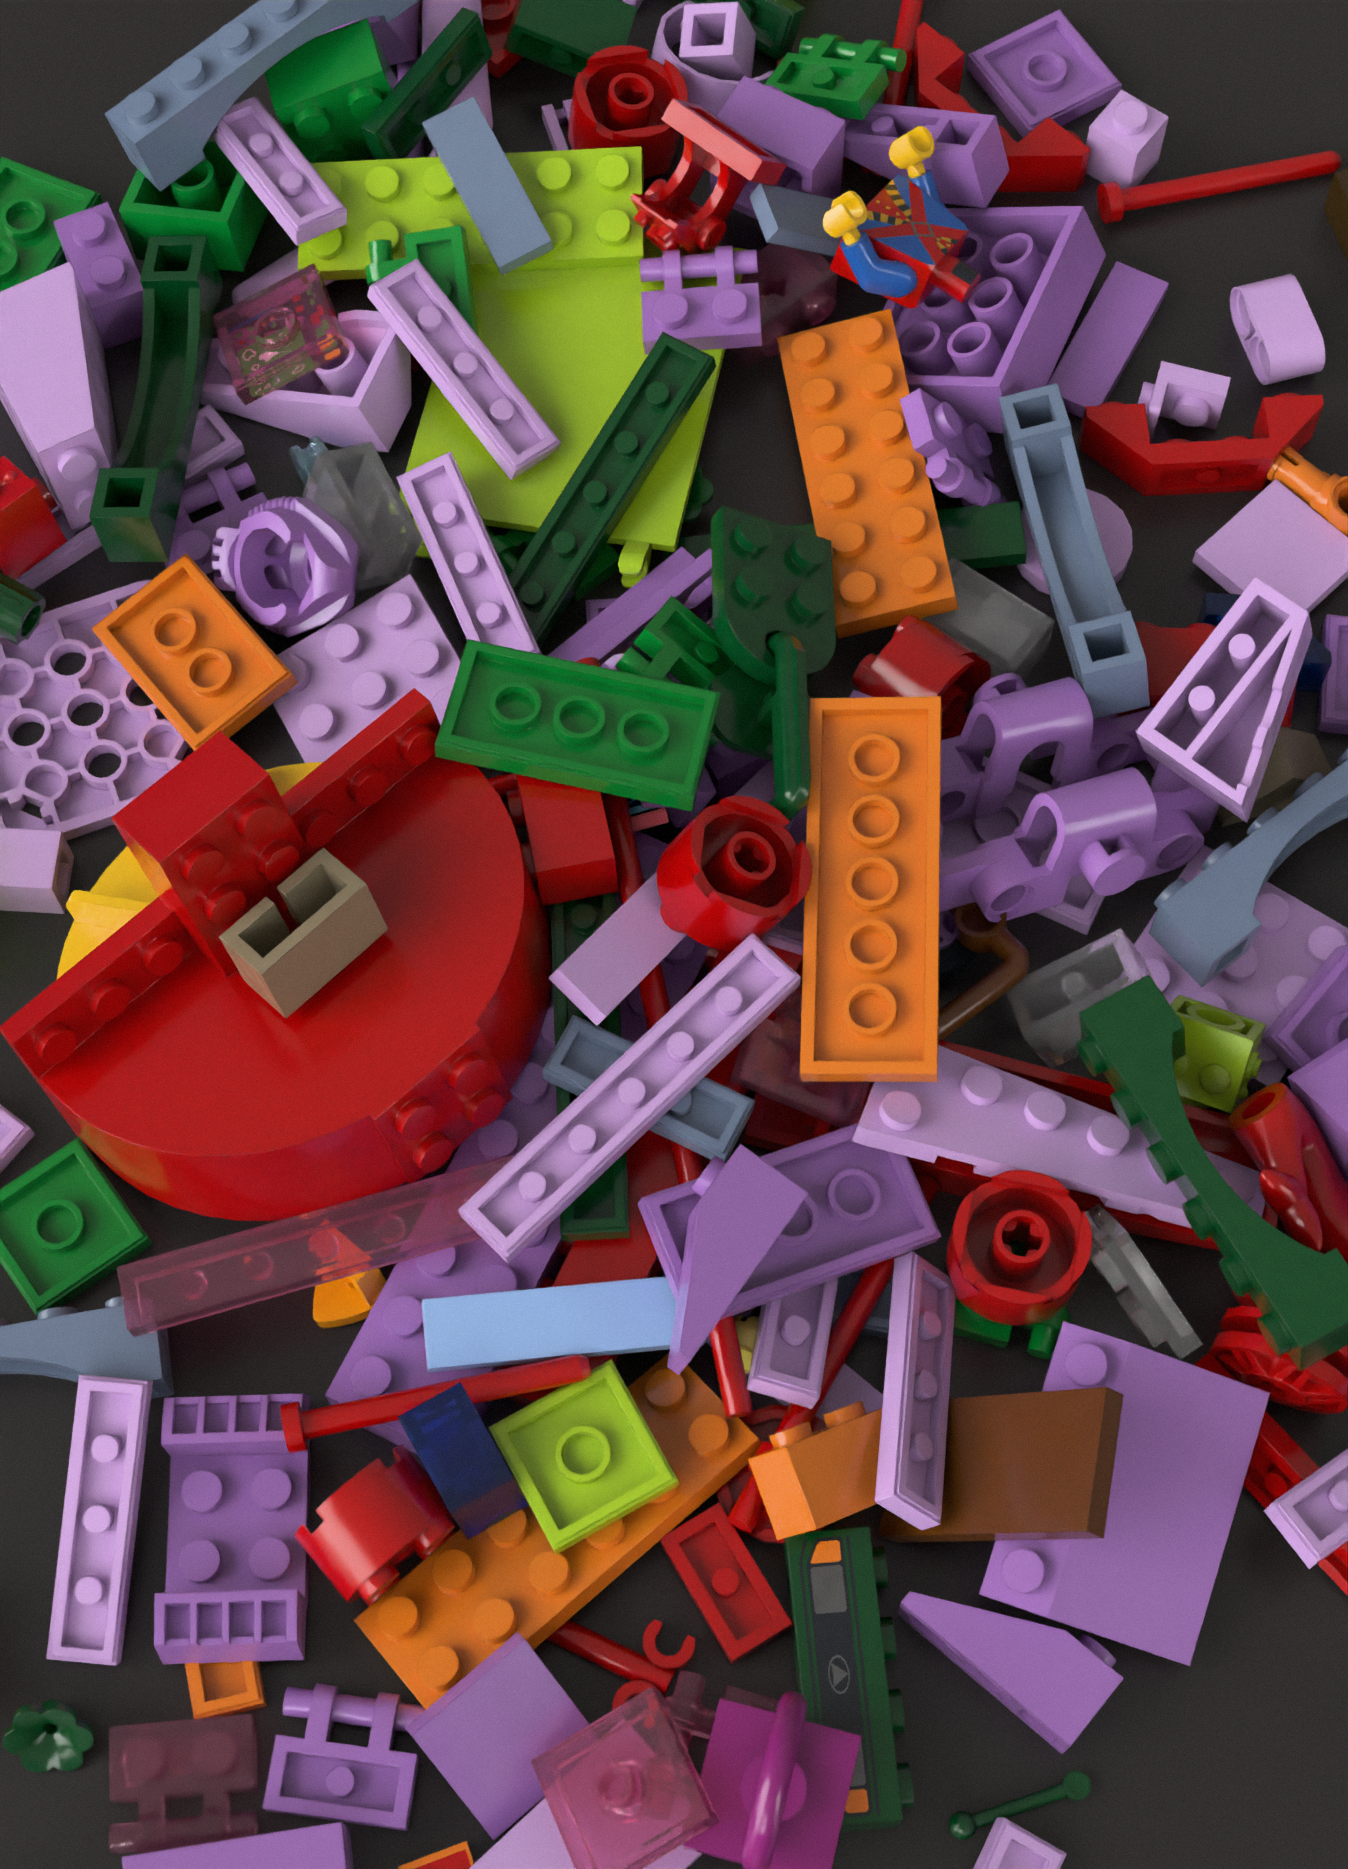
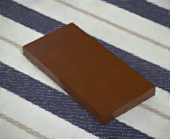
M1108 1387L949 1398L941 1524L921 1531L884 1508L879 1536L896 1543L1104 1539L1124 1395Z

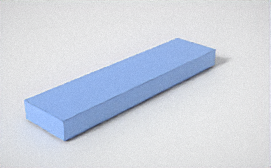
M666 1276L422 1299L428 1373L534 1363L574 1354L595 1357L670 1349L676 1301Z

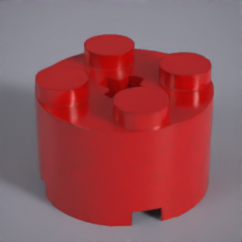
M630 45L608 47L593 54L588 59L587 66L580 74L578 72L568 122L570 146L572 150L641 146L644 161V179L656 174L666 173L671 168L681 133L662 121L661 118L672 98L688 101L686 83L679 70L666 59L664 65L648 58L649 50Z
M910 614L900 622L893 634L892 640L878 656L871 653L859 663L852 677V684L859 689V692L872 697L941 696L942 741L961 735L969 715L964 710L973 694L975 695L980 687L990 680L991 667L987 660L930 622Z
M734 795L722 798L719 803L706 807L666 847L660 857L657 868V887L662 901L660 914L664 923L676 932L685 933L695 941L719 950H734L752 933L761 940L796 907L809 890L812 865L810 854L804 841L801 840L797 844L785 828L790 821L778 809L759 799Z
M1005 1171L993 1176L991 1180L983 1183L975 1190L973 1189L963 1199L956 1213L949 1237L946 1261L955 1295L964 1306L971 1308L982 1317L997 1323L1029 1325L1052 1319L1067 1304L1074 1294L1089 1261L1092 1248V1231L1084 1210L1083 1212L1081 1211L1077 1203L1069 1196L1070 1191L1059 1181L1034 1171ZM1011 1240L1023 1243V1253L1026 1254L1025 1256H1018L1012 1253L1011 1246H1009Z
M404 1444L392 1449L396 1460L395 1464L387 1468L380 1458H377L325 1500L315 1510L324 1522L312 1534L302 1524L294 1535L347 1603H351L361 1597L368 1607L371 1606L401 1580L399 1577L400 1573L397 1570L400 1565L415 1553L424 1561L455 1534L453 1531L455 1525L451 1522V1519L457 1512L456 1507Z

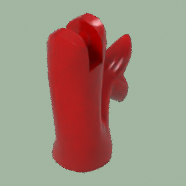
M1283 1083L1271 1084L1253 1094L1232 1112L1229 1117V1127L1260 1170V1192L1264 1201L1281 1219L1286 1232L1300 1244L1318 1252L1321 1250L1323 1254L1337 1248L1348 1264V1183L1343 1177L1320 1128L1305 1105Z

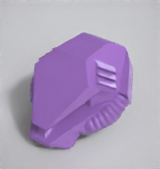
M283 496L267 500L251 509L248 517L240 521V527H221L217 529L216 536L213 537L211 560V569L214 571V585L221 590L235 591L236 601L241 605L244 612H247L248 617L253 618L254 622H258L259 626L264 627L266 630H271L272 633L284 635L287 638L298 636L338 619L354 606L358 544L342 524L309 498H294L292 496L287 498Z

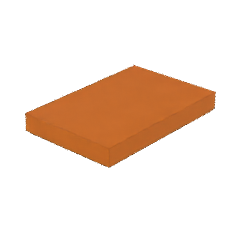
M187 553L91 628L194 751L219 731L230 738L298 683L290 670Z

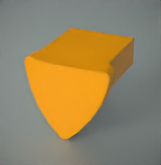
M327 1223L310 1241L311 1246L323 1263L317 1278L313 1298V1319L320 1328L340 1327L367 1318L386 1283L377 1264L330 1223Z

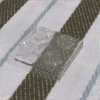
M1099 1203L1086 1211L1085 1214L1090 1222L1092 1231V1248L1089 1261L1100 1276L1106 1279L1115 1293L1122 1288L1125 1289V1292L1117 1296L1116 1300L1139 1332L1141 1331L1154 1349L1164 1342L1177 1358L1181 1360L1203 1345L1128 1232Z

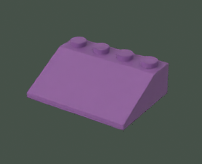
M1084 206L947 208L950 213L966 225L968 235L957 258L981 272V277L974 291L964 303L957 301L937 287L918 308L908 309L888 299L883 310L891 308L910 393L920 388L939 402L949 403L958 415L971 424L978 423L985 432L1003 433L999 397L1047 385L1105 259L1106 253Z
M1063 1321L1042 1392L1108 1387L1124 1395L1104 1539L995 1541L979 1594L1190 1666L1270 1393L1137 1344Z

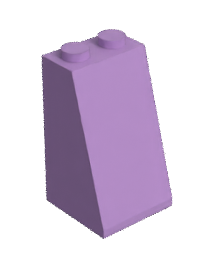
M67 262L0 292V400L70 529L73 530L91 521L89 515L99 469L110 468L118 454V445L104 348L74 269L70 262Z

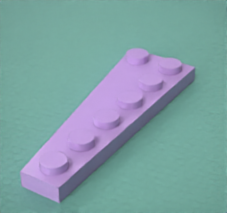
M938 1045V1082H874L852 1138L853 1142L932 1163L935 1162L937 1156L973 1164V1173L991 1178L1002 1172L1012 1170L1042 1173L1059 1181L1066 1189L1099 1196V1199L1106 1207L1133 1214L1144 1213L1152 1215L1161 1221L1192 1228L1182 1209V1203L1187 1201L1175 1181L1166 1185L1160 1180L1145 1151L1151 1145L1138 1126L1129 1130L1117 1115ZM1204 1150L1210 1162L1225 1182L1250 1208L1262 1217L1265 1201L1259 1187L1260 1172Z

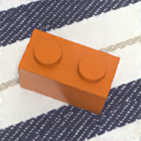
M862 1400L823 1414L827 1428L813 1433L810 1423L807 1421L769 1436L774 1449L748 1459L777 1540L819 1529L877 1504L875 1502L882 1408L866 1413Z

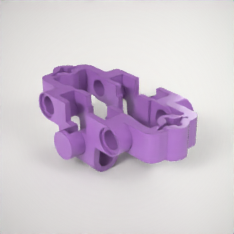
M1000 674L984 683L976 692L973 698V707L969 712L961 735L941 741V823L972 815L974 819L1002 812L1006 796L1012 794L1020 764L1027 754L1030 755L1032 760L1055 754L1050 774L1053 777L1052 790L1034 796L1020 827L1014 828L1013 834L985 842L969 853L952 858H945L940 851V912L976 902L989 921L999 922L1001 920L1000 914L1004 912L1007 913V920H1011L1062 904L1070 878L1084 874L1098 895L1109 896L1117 894L1133 885L1136 881L1175 870L1191 861L1203 847L1204 837L1202 834L1207 832L1213 825L1220 804L1144 752L1136 731L1153 708L1119 717L1118 714L1093 719L1091 706L1084 690L1071 677L1028 688L1018 674ZM994 747L985 770L980 772L985 750ZM1142 760L1149 761L1155 770L1151 781V788L1139 770L1133 767L1120 769L1128 764ZM941 824L940 843H941L942 833H943L942 824ZM1055 824H1057V836L1045 864L1039 865L1042 851L1048 849Z

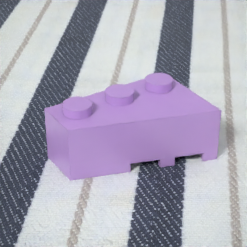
M1254 577L1136 731L1144 752L1246 823L1252 811L1313 635L1309 612L1257 577Z

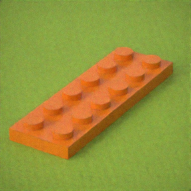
M891 308L778 337L777 341L816 536L831 540L835 629L838 638L897 625L910 614H914L921 619L958 610L959 607L931 483L926 474L925 457L913 449L900 399L910 394Z
M941 696L810 698L809 743L811 785L810 797L807 803L806 847L811 858L812 877L809 890L804 897L800 1076L802 1081L938 1082Z
M668 1353L627 1388L678 1479L679 1486L564 1551L555 1554L518 1482H516L354 1619V1622L425 1710L517 1632L528 1642L533 1650L537 1648L749 1463L748 1459L754 1456L760 1445L759 1438L739 1418H726L723 1401L688 1365L679 1375L667 1367Z

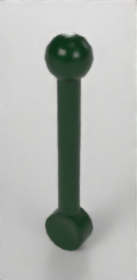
M1078 1770L1071 1771L1065 1775L1060 1784L974 1814L963 1810L957 1811L949 1818V1831L956 1839L968 1840L973 1837L977 1828L994 1823L997 1817L1008 1818L1063 1798L1074 1802L1081 1801L1090 1793L1091 1781L1084 1772Z

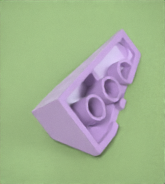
M352 310L338 313V321L336 323L326 324L318 329L311 327L307 320L289 323V330L297 326L302 328L312 363L308 367L256 394L250 393L240 357L281 334L260 338L257 333L251 336L252 331L239 333L233 337L229 335L212 339L200 404L202 405L210 404L215 409L338 447L389 452L412 406L411 352L379 311ZM331 327L335 334L334 337L324 343H320L318 333ZM241 337H245L244 341H239ZM253 339H259L256 343H253ZM332 342H337L340 349L339 352L328 358L324 357L323 348ZM243 344H247L246 348H241Z

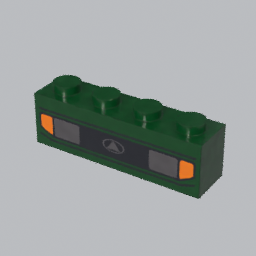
M870 1527L805 1532L787 1537L784 1540L783 1548L798 1692L806 1698L808 1704L805 1721L862 1736L840 1832L898 1827L903 1821L902 1808L913 1807L914 1797L909 1762L896 1763L893 1734L905 1733V1718L901 1690H888L885 1661L896 1660L897 1653L892 1616L880 1617L877 1589H888V1570L884 1546L872 1547Z

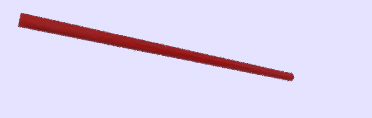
M594 657L582 658L576 661L600 667L599 660ZM601 792L615 856L618 887L623 905L644 884V878L627 798ZM661 962L638 984L647 1030L651 1029L670 1011ZM670 1140L679 1185L699 1178L704 1171L701 1155ZM733 1315L719 1320L709 1334L725 1415L728 1419L743 1417L753 1413Z

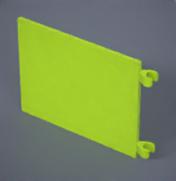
M645 237V258L662 257V251ZM715 248L710 252L703 251L701 254L715 253ZM733 248V251L747 250L741 248ZM640 265L513 271L503 276L500 272L471 273L479 338L557 436L561 444L553 454L513 480H510L432 380L405 473L451 451L485 525L537 533L648 354H645L643 345L641 292L664 290V281L641 282ZM744 274L735 275V284L742 283ZM717 276L683 279V289L717 286ZM723 348L701 350L714 357L716 368L607 543L624 545L618 562L619 572L623 574L621 582L624 587L631 588L649 573L652 549L676 552L725 352ZM400 488L395 506L397 513L412 515ZM413 517L407 533L409 542L414 544L412 548L413 555L430 559L429 551Z

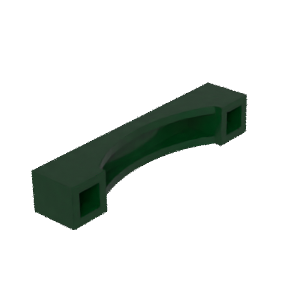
M206 235L149 236L140 278L143 288V328L139 372L133 407L123 442L110 468L99 469L89 515L109 562H169L223 286Z
M1150 975L1139 979L1079 1012L1081 1039L1076 1041L1075 1044L1083 1063L1094 1077L1102 1073L1105 1075L1115 1090L1114 1093L1110 1094V1099L1121 1121L1129 1130L1138 1126L1151 1146L1147 1147L1145 1151L1160 1180L1166 1185L1175 1181L1187 1201L1182 1203V1209L1194 1232L1201 1240L1211 1236L1224 1256L1223 1259L1219 1260L1220 1268L1233 1291L1240 1298L1247 1294L1251 1296L1263 1315L1257 1318V1322L1271 1349L1278 1356L1287 1352L1299 1371H1302L1347 1346L1348 1264L1337 1248L1322 1254L1280 1232L1250 1208L1225 1182L1210 1162L1187 1119L1174 1074V1061L1186 1055L1185 1026Z

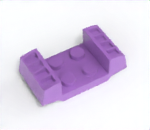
M295 1393L164 1398L161 1445L171 1456L165 1593H155L154 1647L163 1665L304 1660L306 1610L309 1598V1554L294 1535L302 1524L310 1531V1439H307L308 1450L289 1454L282 1427L280 1405L299 1401L302 1411L310 1410V1395Z

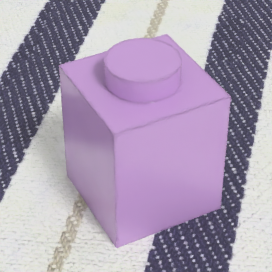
M739 2L684 4L679 51L680 60L697 72L720 80L740 81L743 76L752 78L756 32Z
M1121 89L1089 127L1086 146L1091 150L1086 173L1102 183L1116 181L1121 189L1138 186L1159 161L1169 117Z
M0 827V910L65 914L74 855L62 831Z

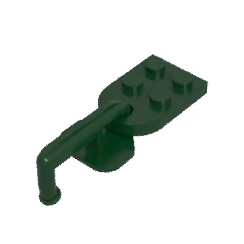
M722 505L711 519L713 623L722 648L736 665L716 676L708 686V690L721 692L720 705L713 733L730 749L773 761L775 796L768 804L778 809L791 821L806 806L810 797L809 711L811 697L807 693V684L830 662L836 646L831 540Z

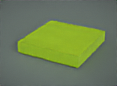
M612 1360L591 1370V1375L583 1382L564 1385L489 1427L555 1554L564 1551L679 1486L678 1479Z

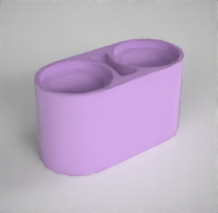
M1287 274L1233 287L1230 293L1232 320L1253 371L1262 385L1323 370L1326 360L1323 337L1301 286L1294 275Z

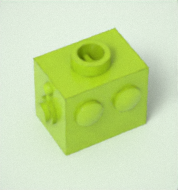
M1178 995L1170 1006L1185 1026L1186 1055L1174 1061V1074L1181 1102L1202 1109H1207L1211 1106L1232 1113L1241 1099L1247 1097L1248 1082L1251 1081L1252 1077L1257 1078L1263 1059L1259 1058L1260 1053H1258L1266 1024Z

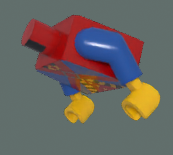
M918 126L897 138L889 149V157L892 163L900 169H907L909 176L904 177L898 173L866 206L856 192L848 191L832 201V209L828 210L823 218V227L830 236L834 238L842 236L830 270L859 284L864 291L882 295L908 309L918 308L936 287L957 301L964 303L974 291L981 277V272L957 258L968 235L966 225L950 213L941 201L932 170H925L922 161L933 154L935 147L932 134L924 126Z

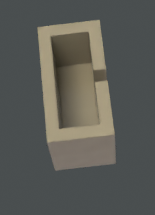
M325 848L319 850L277 886L282 899L298 926L293 933H290L276 905L269 898L265 897L219 936L244 981L286 1019L388 930L367 884Z

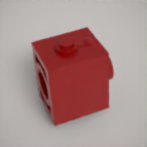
M5 456L0 458V572L16 580L66 543L67 540L51 510L57 507L52 494L38 478L33 477L30 479Z

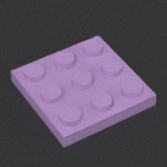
M409 574L338 619L276 655L290 670L298 683L277 699L273 705L304 762H324L414 688L431 701L441 725L461 659L418 584Z
M1203 845L1200 852L1188 862L1179 878H1183L1188 883L1203 872L1201 866L1214 850ZM1266 882L1260 890L1254 906L1253 915L1261 922V925L1249 950L1210 982L1201 987L1148 933L1157 913L1156 911L1106 986L1102 999L1150 975L1169 1004L1178 995H1182L1265 1023V1033L1335 948L1348 944V928L1273 884ZM1262 1040L1258 1053H1260L1259 1058L1263 1059L1262 1066L1257 1078L1252 1077L1247 1085L1257 1092L1271 1084L1279 1083L1288 1069L1284 1062Z

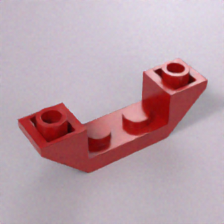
M925 22L916 28L913 56L914 107L980 114L958 93L961 88L965 53L959 49L958 45L951 38L939 34ZM1047 117L1017 143L1006 129L998 125L1010 170L996 192H1076L1084 185L1091 149L1083 143L1077 134L1070 130H1065L1051 118Z
M1282 393L1275 397H1263L1252 430L1254 439H1248L1244 436H1231L1222 440L1189 442L1185 439H1171L1157 444H1150L1145 403L1123 404L1121 402H1106L1098 406H1085L1078 437L1079 449L1143 496L1260 491L1270 482L1267 479V474L1280 455L1282 456L1289 446L1296 450V452H1299L1312 438L1324 406L1323 395Z

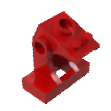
M672 98L661 120L683 134V155L668 182L660 178L650 185L645 195L632 194L630 199L638 210L633 220L643 228L646 225L649 229L645 236L661 251L680 250L684 255L701 254L703 251H712L722 240L726 231L725 220L746 182L749 180L751 182L776 186L787 165L700 105ZM706 169L718 177V181L712 194L702 207L690 199V196Z

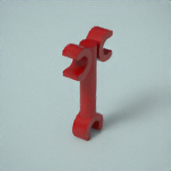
M570 1619L546 1639L630 1680L631 1682L625 1683L617 1690L613 1698V1715L621 1718L627 1703L634 1697H644L650 1701L653 1707L645 1726L646 1731L652 1734L661 1727L665 1719L666 1706L663 1697L668 1692L676 1671L684 1669L691 1662L695 1654V1638L687 1635L681 1650L677 1654L672 1656L661 1654L656 1648V1641L661 1634L663 1624L656 1619L647 1626L643 1634V1651L645 1656Z

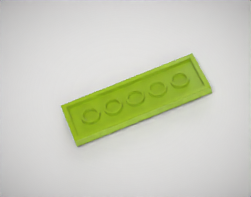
M641 146L505 153L547 231L554 248L510 272L640 265V259L645 258V228L633 220L638 210L630 198L633 193L644 195V161ZM439 157L310 163L347 209V224L298 245V273L302 281L366 279L365 267L371 264L369 242L390 240L392 243L393 260L406 258L404 234L461 225L466 230L471 273L500 272Z

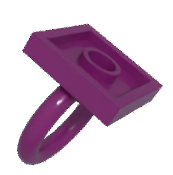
M797 1691L784 1693L780 1697L775 1713L720 1698L683 1848L742 1864L744 1869H831L862 1736L805 1721L808 1704L806 1698Z

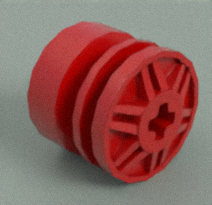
M1232 1291L1241 1306L1226 1310L1220 1322L1223 1332H1219L1214 1338L1209 1354L1214 1356L1238 1382L1270 1393L1269 1400L1312 1413L1325 1415L1342 1413L1348 1407V1345L1299 1371L1287 1352L1278 1356L1267 1343L1257 1322V1318L1263 1315L1251 1296L1247 1294L1240 1298Z

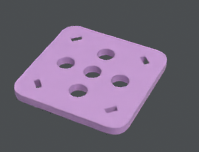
M151 580L138 581L44 612L40 617L39 625L29 639L23 640L19 645L0 636V827L62 831L67 841L114 825L111 817L181 762L188 747H190L154 703L148 706H138L129 701L131 692L139 685L91 629ZM67 653H80L86 657L84 667L74 675L65 676L54 671L56 661ZM84 703H98L104 709L102 717L92 725L79 726L71 722L73 711ZM36 722L44 726L45 731L42 738L33 745L20 746L12 741L15 730L24 723ZM112 753L121 758L118 770L108 777L100 778L88 773L90 762L100 754ZM27 802L40 807L41 819L22 811Z

